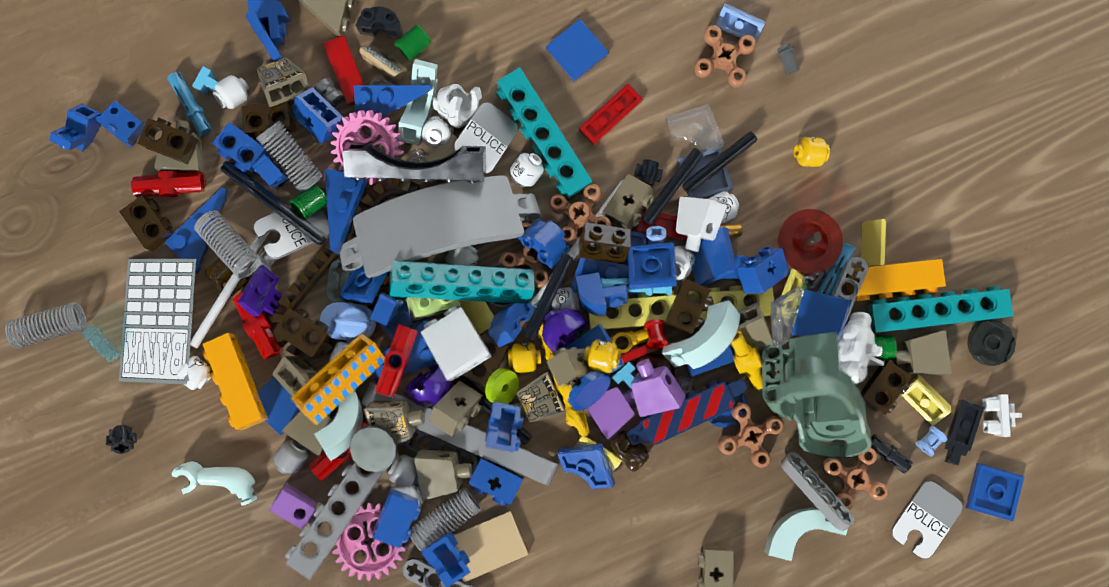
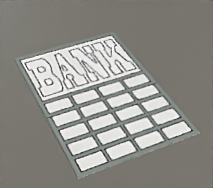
M128 259L119 370L120 382L187 384L188 373L184 377H178L177 373L183 364L186 363L189 367L196 259Z

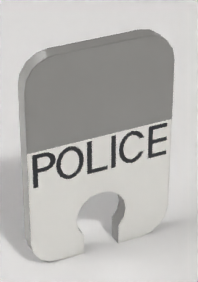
M485 102L479 106L455 141L453 151L455 152L462 146H486V174L493 170L518 131L517 124L494 105Z
M320 209L307 220L329 236L328 219L322 209ZM276 213L263 217L254 224V230L258 239L271 231H276L281 235L277 243L263 246L267 255L272 259L282 258L314 243Z
M923 482L893 525L891 534L895 540L904 545L908 533L911 530H918L922 535V540L918 545H915L912 552L919 557L929 558L933 555L962 512V503L935 482Z

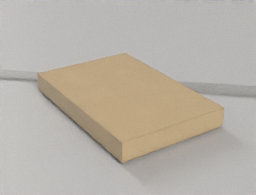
M511 510L454 534L458 542L456 547L459 551L464 550L471 561L467 564L470 573L462 578L463 582L529 554Z

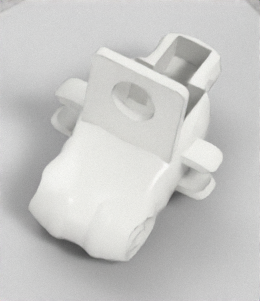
M865 312L851 314L839 342L840 369L851 376L855 384L864 380L867 374V366H884L883 361L872 357L881 356L882 347L875 344V335L871 330L872 318Z

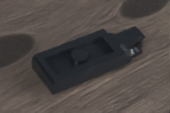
M963 399L959 400L947 435L948 440L945 442V449L948 450L945 462L959 465L961 456H966L967 452L971 451L984 407Z

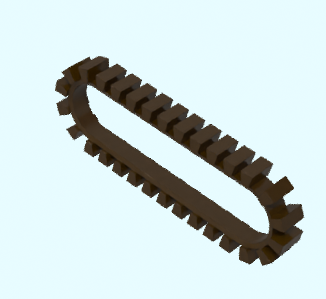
M391 178L393 190L386 192L382 183L379 182L372 188L380 197L374 202L366 194L361 202L372 208L382 204L392 196L406 195L421 190V187L411 181L408 191L402 190L403 181H399L398 178ZM359 205L356 210L355 216L364 212ZM353 220L350 225L352 230L346 235L344 243L356 236ZM330 239L324 245L328 249H330ZM320 250L315 257L325 262L320 268L315 262L311 261L306 269L315 273L313 278L311 279L302 272L296 280L306 285L303 290L298 285L292 284L287 291L297 297L292 301L289 296L283 295L278 303L285 307L296 309L340 254L333 252L329 257L326 252ZM386 275L383 283L387 287L390 285V277ZM379 288L376 297L379 298L380 294L385 290ZM373 301L372 303H362L364 304V306L370 309L374 305L375 301ZM273 313L272 322L279 323L283 315ZM274 333L277 342L283 343L286 341ZM328 341L323 349L325 354L332 353L335 347L330 341ZM292 344L286 349L287 352L298 356L300 353V349ZM305 353L304 358H312L311 356Z

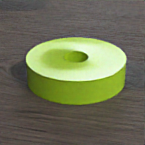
M506 368L494 371L485 387L488 401L491 403L509 404L516 396L519 388L517 374Z

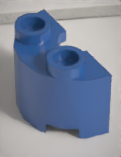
M538 218L524 231L523 236L518 237L526 248L536 249L539 260L547 264L551 269L558 263L563 253L567 254L570 248L563 240L565 233L550 220L545 223Z
M514 303L502 309L493 317L491 327L488 330L489 336L498 347L514 341L522 330L519 325L520 320L523 322L529 320L536 308L530 303Z
M493 402L491 418L488 420L485 438L487 442L485 447L518 452L520 438L516 436L517 429L521 430L523 424V416L520 415L521 407Z
M452 532L443 535L421 550L445 587L451 586L470 573L467 564L471 561L464 550L459 551L456 547L458 542Z

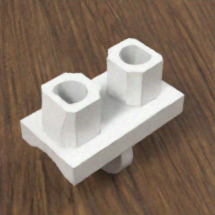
M995 394L992 397L982 399L981 406L984 407V411H993V420H983V432L999 437H1010V427H1016L1015 418H1021L1022 413H1015L1014 404H1008V394Z

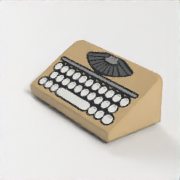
M368 45L359 50L363 59L395 82L399 83L407 73V68L375 45Z

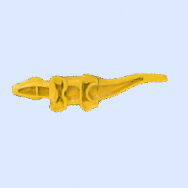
M544 319L537 336L542 341L541 347L545 350V358L549 360L554 356L553 352L543 341L542 328L546 323ZM554 378V387L561 393L565 403L566 423L576 427L581 436H587L589 427L584 410H574L568 402L569 393L575 385L559 387Z

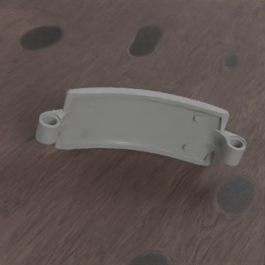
M506 176L485 177L484 180L478 183H469L467 180L428 187L394 198L353 217L357 237L342 245L339 253L343 270L352 271L359 269L363 265L366 276L371 278L391 271L392 261L414 262L456 248L523 236L524 229L521 221L531 222L541 216L536 197L533 194H513Z

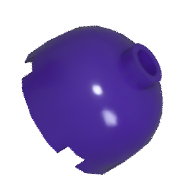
M561 309L558 312L552 310L545 317L546 323L542 328L543 341L553 353L561 348H566L575 341L574 337L578 332L580 335L584 332L588 322L575 310Z
M437 362L428 367L430 371L424 374L420 372L405 388L407 390L405 394L416 405L431 407L437 404L451 388V381L446 379Z

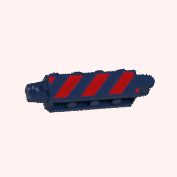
M718 379L705 385L706 390L698 393L697 389L685 394L686 399L680 408L643 416L644 419L640 421V424L626 433L632 446L646 441L654 445L660 444L733 409L735 404L733 398L744 393L747 389V383L743 380H736V382L733 381L726 385L725 381L719 383Z

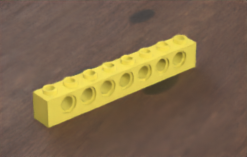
M731 286L729 291H720V288H708L711 290L709 296L712 297L709 306L720 303L721 299L726 297L731 301L735 309L740 311L747 307L743 299L748 295L753 298L754 304L759 303L764 317L775 315L773 287L764 293H744L742 286ZM672 291L671 296H668L667 293H661V296L652 297L643 293L638 294V298L629 299V295H627V304L616 308L618 316L614 319L588 313L589 328L591 330L598 324H602L605 330L644 327V323L652 319H662L665 322L676 295H674V291ZM690 291L688 294V298L692 303H698L700 296L697 292ZM653 303H659L663 306V313L661 315H655L652 312L651 307ZM637 305L641 310L638 317L631 316L628 312L629 306ZM702 311L700 315L703 318L702 322L706 321L707 311ZM684 312L680 314L679 320L681 323L691 322V317L688 313Z

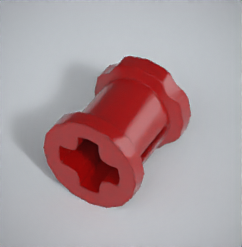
M652 319L644 323V329L647 330L649 338L647 345L651 349L663 348V346L668 345L663 329L665 322L662 319Z

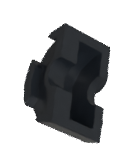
M382 6L363 9L356 23V28L360 35L376 36L379 31H386L389 38L400 39L404 35L396 13Z

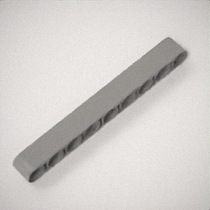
M370 382L361 402L362 405L367 407L373 401L406 400L409 403L411 412L422 410L424 413L425 423L416 425L415 428L550 486L559 465L558 463L520 446L518 452L486 448V432L469 424L462 431L458 430L453 436H450L429 422L433 408L416 405L408 397L396 393L395 398L375 392L377 385Z

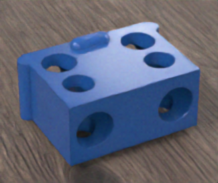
M115 100L100 116L96 117V121L130 148L133 147V143L141 135L145 126Z
M263 154L251 165L254 171L275 190H278L289 180L284 172L275 164L271 156Z
M381 293L370 319L385 326L394 325L405 300L400 297L390 296V293Z

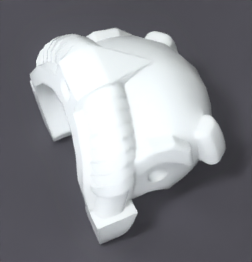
M459 84L443 87L439 90L437 98H433L434 109L438 110L439 115L447 119L452 127L461 128L467 125L479 108V100L482 99L480 87H474L470 94H467Z

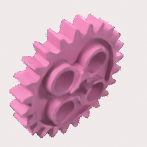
M364 110L358 111V115L355 112L350 113V118H342L344 124L336 125L340 132L332 133L337 140L330 142V144L336 146V149L332 150L331 153L338 156L334 162L341 163L338 168L339 171L344 169L342 150L350 140L354 143H371L381 135L382 138L372 144L379 149L380 145H383L385 153L397 159H400L397 157L398 155L404 154V151L398 149V146L404 144L402 141H397V137L401 133L393 132L396 124L389 126L390 118L381 120L382 113L374 115L373 110H369L366 113ZM367 126L372 132L370 137L365 132ZM365 178L367 181H369L370 185H373L376 183V181H378L375 180V178Z
M368 503L367 509L361 505L335 544L338 548L332 551V554L340 555L335 562H344L341 570L345 571L350 568V577H353L358 572V580H362L365 574L368 581H372L373 574H375L377 579H381L382 571L386 575H390L389 567L397 569L398 566L395 561L404 560L399 554L400 552H406L407 549L402 547V545L400 548L389 545V553L386 556H382L379 553V547L384 542L375 539L371 546L365 544V541L369 539L368 534L370 538H373V525L379 518L382 504H377L375 509L372 503ZM364 521H366L367 524H368V525H367L368 534H367V531H366V529L364 528V525H363ZM355 527H358L361 531V535L357 540L351 538V531ZM372 549L377 559L376 562L372 560ZM360 550H364L367 554V558L363 563H359L356 558Z

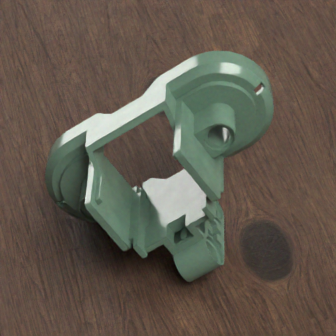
M836 332L789 339L788 350H783L782 346L776 342H772L763 348V399L773 412L787 417L788 420H792L794 417L799 429V445L805 452L825 458H846L865 453L871 448V431L866 422L865 402L853 378L840 369L839 336ZM839 441H844V445L842 447H840ZM831 442L835 445L826 447L820 443Z

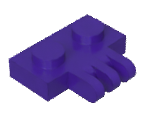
M264 265L259 266L237 303L253 317L260 316L262 311L272 316L273 313H276L275 309L279 308L280 303L278 301L283 296L275 289L279 278Z

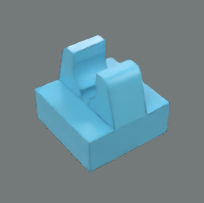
M203 66L192 86L204 95H207L209 90L215 92V84L218 83L215 80L217 76L210 69Z
M627 362L611 377L616 384L623 380L631 388V383L634 379L631 372L635 370V367L630 362Z

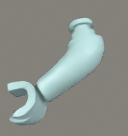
M190 461L176 467L171 475L176 478L179 475H185L189 479L190 483L181 489L183 494L192 491L200 484L227 488L231 494H237L238 498H242V501H240L242 506L258 498L256 494L253 495L252 493L254 492L252 485L255 484L253 476L245 469L239 467L203 468L197 462Z

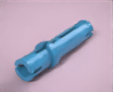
M180 72L170 74L167 80L183 105L187 119L191 120L199 136L208 135L212 132V128L204 116L203 108L197 104Z
M847 243L842 244L836 258L831 260V267L817 293L823 294L832 278L833 280L825 295L831 296L846 261L856 251L855 247ZM844 258L837 273H834L841 259Z

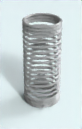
M278 121L256 139L260 141L261 145L267 143L264 148L270 146L266 152L276 147L269 155L279 150L272 158L282 153L274 160L275 162L285 156L277 165L288 159L280 168L291 162L282 170L283 172L298 162L285 175L301 165L287 178H290L304 168L291 178L290 181H293L307 171L293 182L294 185L310 174L295 186L299 193L318 182L323 175L320 171H317L318 168H314L315 165H312L313 161H310V158L304 155V151L301 152L302 148L296 145V141L293 142L294 138H291L292 135H288L289 132H285L286 128L282 129L284 125L280 123L281 121Z
M209 211L196 221L194 230L215 251L217 256L220 257L237 278H245L259 267L261 258L218 211ZM214 217H217L216 219L212 220L209 224H207L204 229H202L209 220L213 219ZM255 260V262L247 270L240 272L241 270L247 268Z
M73 302L68 305L65 304L64 306L61 305L60 307L45 310L44 312L41 311L40 313L37 312L36 314L24 316L20 319L10 320L6 322L5 333L10 345L15 349L37 344L38 342L41 343L42 341L58 338L62 335L65 336L66 334L82 331L86 328V317L82 307L77 302ZM73 308H74V310H75V312H76V314H77L78 324H77V322H76V317H75V314H74V312H73ZM12 324L14 325L15 333L18 339L20 340V343L17 341L14 335Z
M465 487L459 490V494L455 493L456 497L452 495V499L449 498V502L445 501L446 504L442 503V506L435 508L432 514L429 513L428 516H425V519L422 518V522L419 521L418 524L410 527V538L420 551L431 544L430 540L434 542V538L437 540V535L442 537L440 532L445 535L443 529L447 534L452 531L455 532L459 526H462V523L465 524L466 521H469V518L472 519V516L481 512L477 501Z

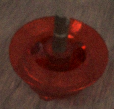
M804 209L793 213L784 221L778 234V247L783 249L787 264L795 270L803 273H818L828 269L838 260L843 247V236L839 225L830 215L816 209Z

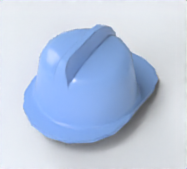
M332 303L326 306L320 316V321L328 325V331L333 333L331 338L353 341L361 333L369 338L376 327V321L370 319L373 312L368 307L360 304Z

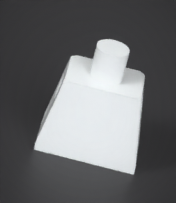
M680 197L676 232L687 236L686 250L698 252L701 239L713 241L716 238L727 205L711 199Z

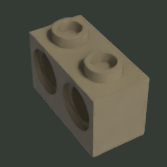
M284 356L272 373L291 396L317 374L303 357Z

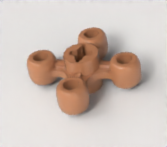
M709 26L704 32V41L713 47L714 54L709 59L702 58L696 62L694 66L695 74L700 78H705L715 68L725 69L728 74V83L732 87H741L746 81V73L743 69L738 68L736 58L741 54L747 55L753 52L756 47L754 37L744 35L735 45L723 42L722 31L718 26ZM713 33L716 37H711L710 34ZM743 43H748L749 47H746ZM721 54H723L724 56L728 55V60L726 57L720 58ZM700 66L706 67L707 70H701ZM734 76H739L740 80H736Z
M589 184L585 187L583 191L584 197L581 202L570 204L560 194L554 195L550 200V207L554 213H564L569 216V224L561 229L565 233L563 240L566 245L572 246L576 243L578 230L584 227L585 222L611 226V222L607 217H597L592 214V206L602 198V191L596 184Z
M527 222L522 223L524 230L531 225ZM523 245L521 252L516 254L506 252L500 257L499 265L501 268L515 269L518 265H524L533 270L535 288L541 289L548 283L549 275L543 270L542 262L538 258V251L536 249L526 248ZM529 252H532L533 255H537L536 259H533L532 256H528ZM505 260H510L512 263L507 264ZM536 277H541L543 281H538Z
M737 402L734 404L733 409H731V414L740 423L738 433L734 436H722L718 440V448L723 454L731 455L735 453L739 446H748L751 450L750 458L752 463L760 468L766 467L770 463V455L763 449L761 443L766 434H779L782 432L784 422L777 415H769L763 423L754 424L750 419V407L743 402ZM744 409L743 413L739 415V410ZM750 431H753V433H752V438L749 439V438H748V437L750 436V433H749V432H750ZM730 442V446L725 448V444ZM763 455L762 459L758 460V457Z
M873 448L866 451L869 454L867 459L864 458L865 453L858 454L856 456L857 461L852 467L843 466L841 461L834 457H828L822 463V469L827 475L842 478L844 487L836 496L840 501L843 498L846 499L844 505L848 510L853 507V496L858 490L867 491L869 496L875 500H883L888 495L887 486L883 482L871 481L866 473L868 466L873 464L877 458ZM831 463L835 465L833 470H830ZM852 475H856V477L858 478V482H854V480L851 479ZM879 487L880 492L876 494V489Z

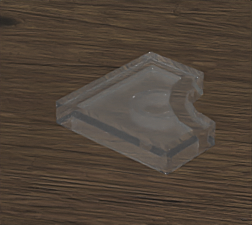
M709 104L666 117L673 140L684 139L691 141L698 146L702 153L724 146V141Z
M795 287L771 302L773 346L781 347L789 339L793 338L791 333L804 293L801 287Z

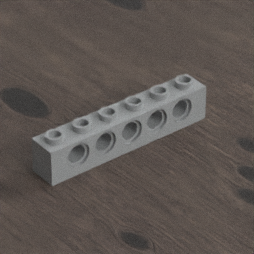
M356 462L353 466L348 464L341 475L344 479L340 485L335 484L328 493L329 501L326 505L321 504L314 514L316 520L312 526L307 524L300 534V537L303 539L298 546L293 545L285 556L288 559L285 564L309 580H312L385 470L372 471L368 475H363L360 473ZM351 482L359 485V491L354 495H349L345 490L346 486ZM337 502L343 503L346 507L341 515L332 513V506ZM324 522L329 523L332 528L331 532L326 536H321L318 533L319 525ZM308 543H315L317 546V553L312 557H307L304 553V548Z

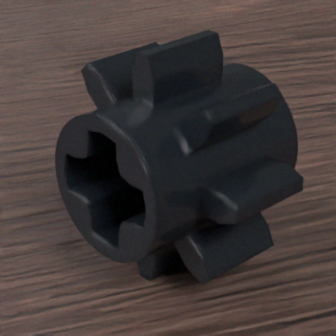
M643 159L642 164L637 163L634 176L638 177L642 182L654 186L655 181L660 182L663 170L658 169V162Z
M117 425L113 429H109V435L106 436V446H111V451L117 454L129 452L130 449H134V443H137V433H132V427L127 425Z

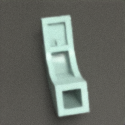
M415 59L411 85H433V89L426 95L407 104L399 121L398 133H401V135L398 137V141L420 146L423 140L421 135L422 129L431 117L433 98L436 96L438 79H436L437 64Z
M729 300L709 306L703 327L687 340L663 346L662 354L674 367L689 364L692 369H696L711 362L729 346L735 337L740 322L739 312Z
M355 390L339 404V410L335 419L328 426L314 434L330 461L350 447L354 434L361 429L363 410Z
M818 508L797 509L783 516L773 526L768 535L764 552L773 557L792 561L796 542L805 532L821 529L846 536L847 529L845 531L836 529L828 519L826 520V517Z

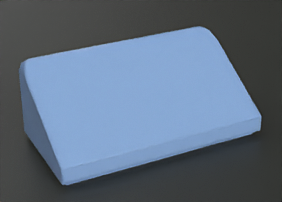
M725 3L715 25L738 38L744 35H751L757 41L765 21Z

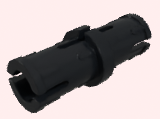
M876 434L871 436V448L881 456L884 462H889L903 474L911 469L913 462L900 454L894 445L890 446Z

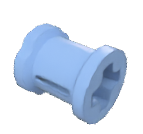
M660 226L649 227L646 230L647 245L664 243L666 229Z
M930 426L929 432L915 443L924 453L932 457L934 450L948 439L936 427Z

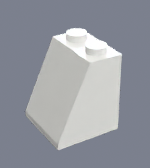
M456 306L444 313L445 317L438 322L436 319H433L424 325L425 330L421 331L443 374L449 381H453L492 357L462 307L457 309Z

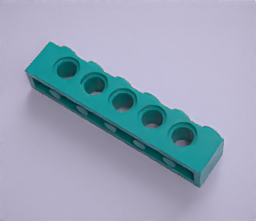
M519 67L498 80L496 92L502 102L506 100L510 108L508 111L514 121L518 119L522 127H520L523 136L526 140L530 138L534 146H532L534 153L545 161L546 165H544V168L550 177L554 176L558 184H556V187L560 194L566 195L568 199H571L584 191L587 185L592 184L591 178L521 68ZM517 93L525 96L520 102L513 99V96ZM528 112H534L537 115L531 121L527 120L524 116ZM542 130L548 132L549 136L543 140L539 139L536 136V134ZM552 149H557L561 155L553 159L548 153ZM564 168H569L572 170L573 175L565 178L560 174V171Z
M392 261L390 296L526 304L530 303L535 290L533 270Z
M1000 286L986 287V292H978L977 288L963 290L961 295H955V291L940 293L941 297L933 298L932 294L918 295V300H910L909 296L895 298L893 303H887V299L872 301L873 305L866 306V313L872 318L871 330L873 333L1014 316L1010 290H1001ZM982 298L987 302L986 309L981 307L980 302ZM959 301L964 304L963 312L958 309ZM936 304H939L942 307V313L940 315H938L935 311ZM914 306L919 309L920 314L918 318L912 314ZM890 309H894L897 313L895 321L889 316Z

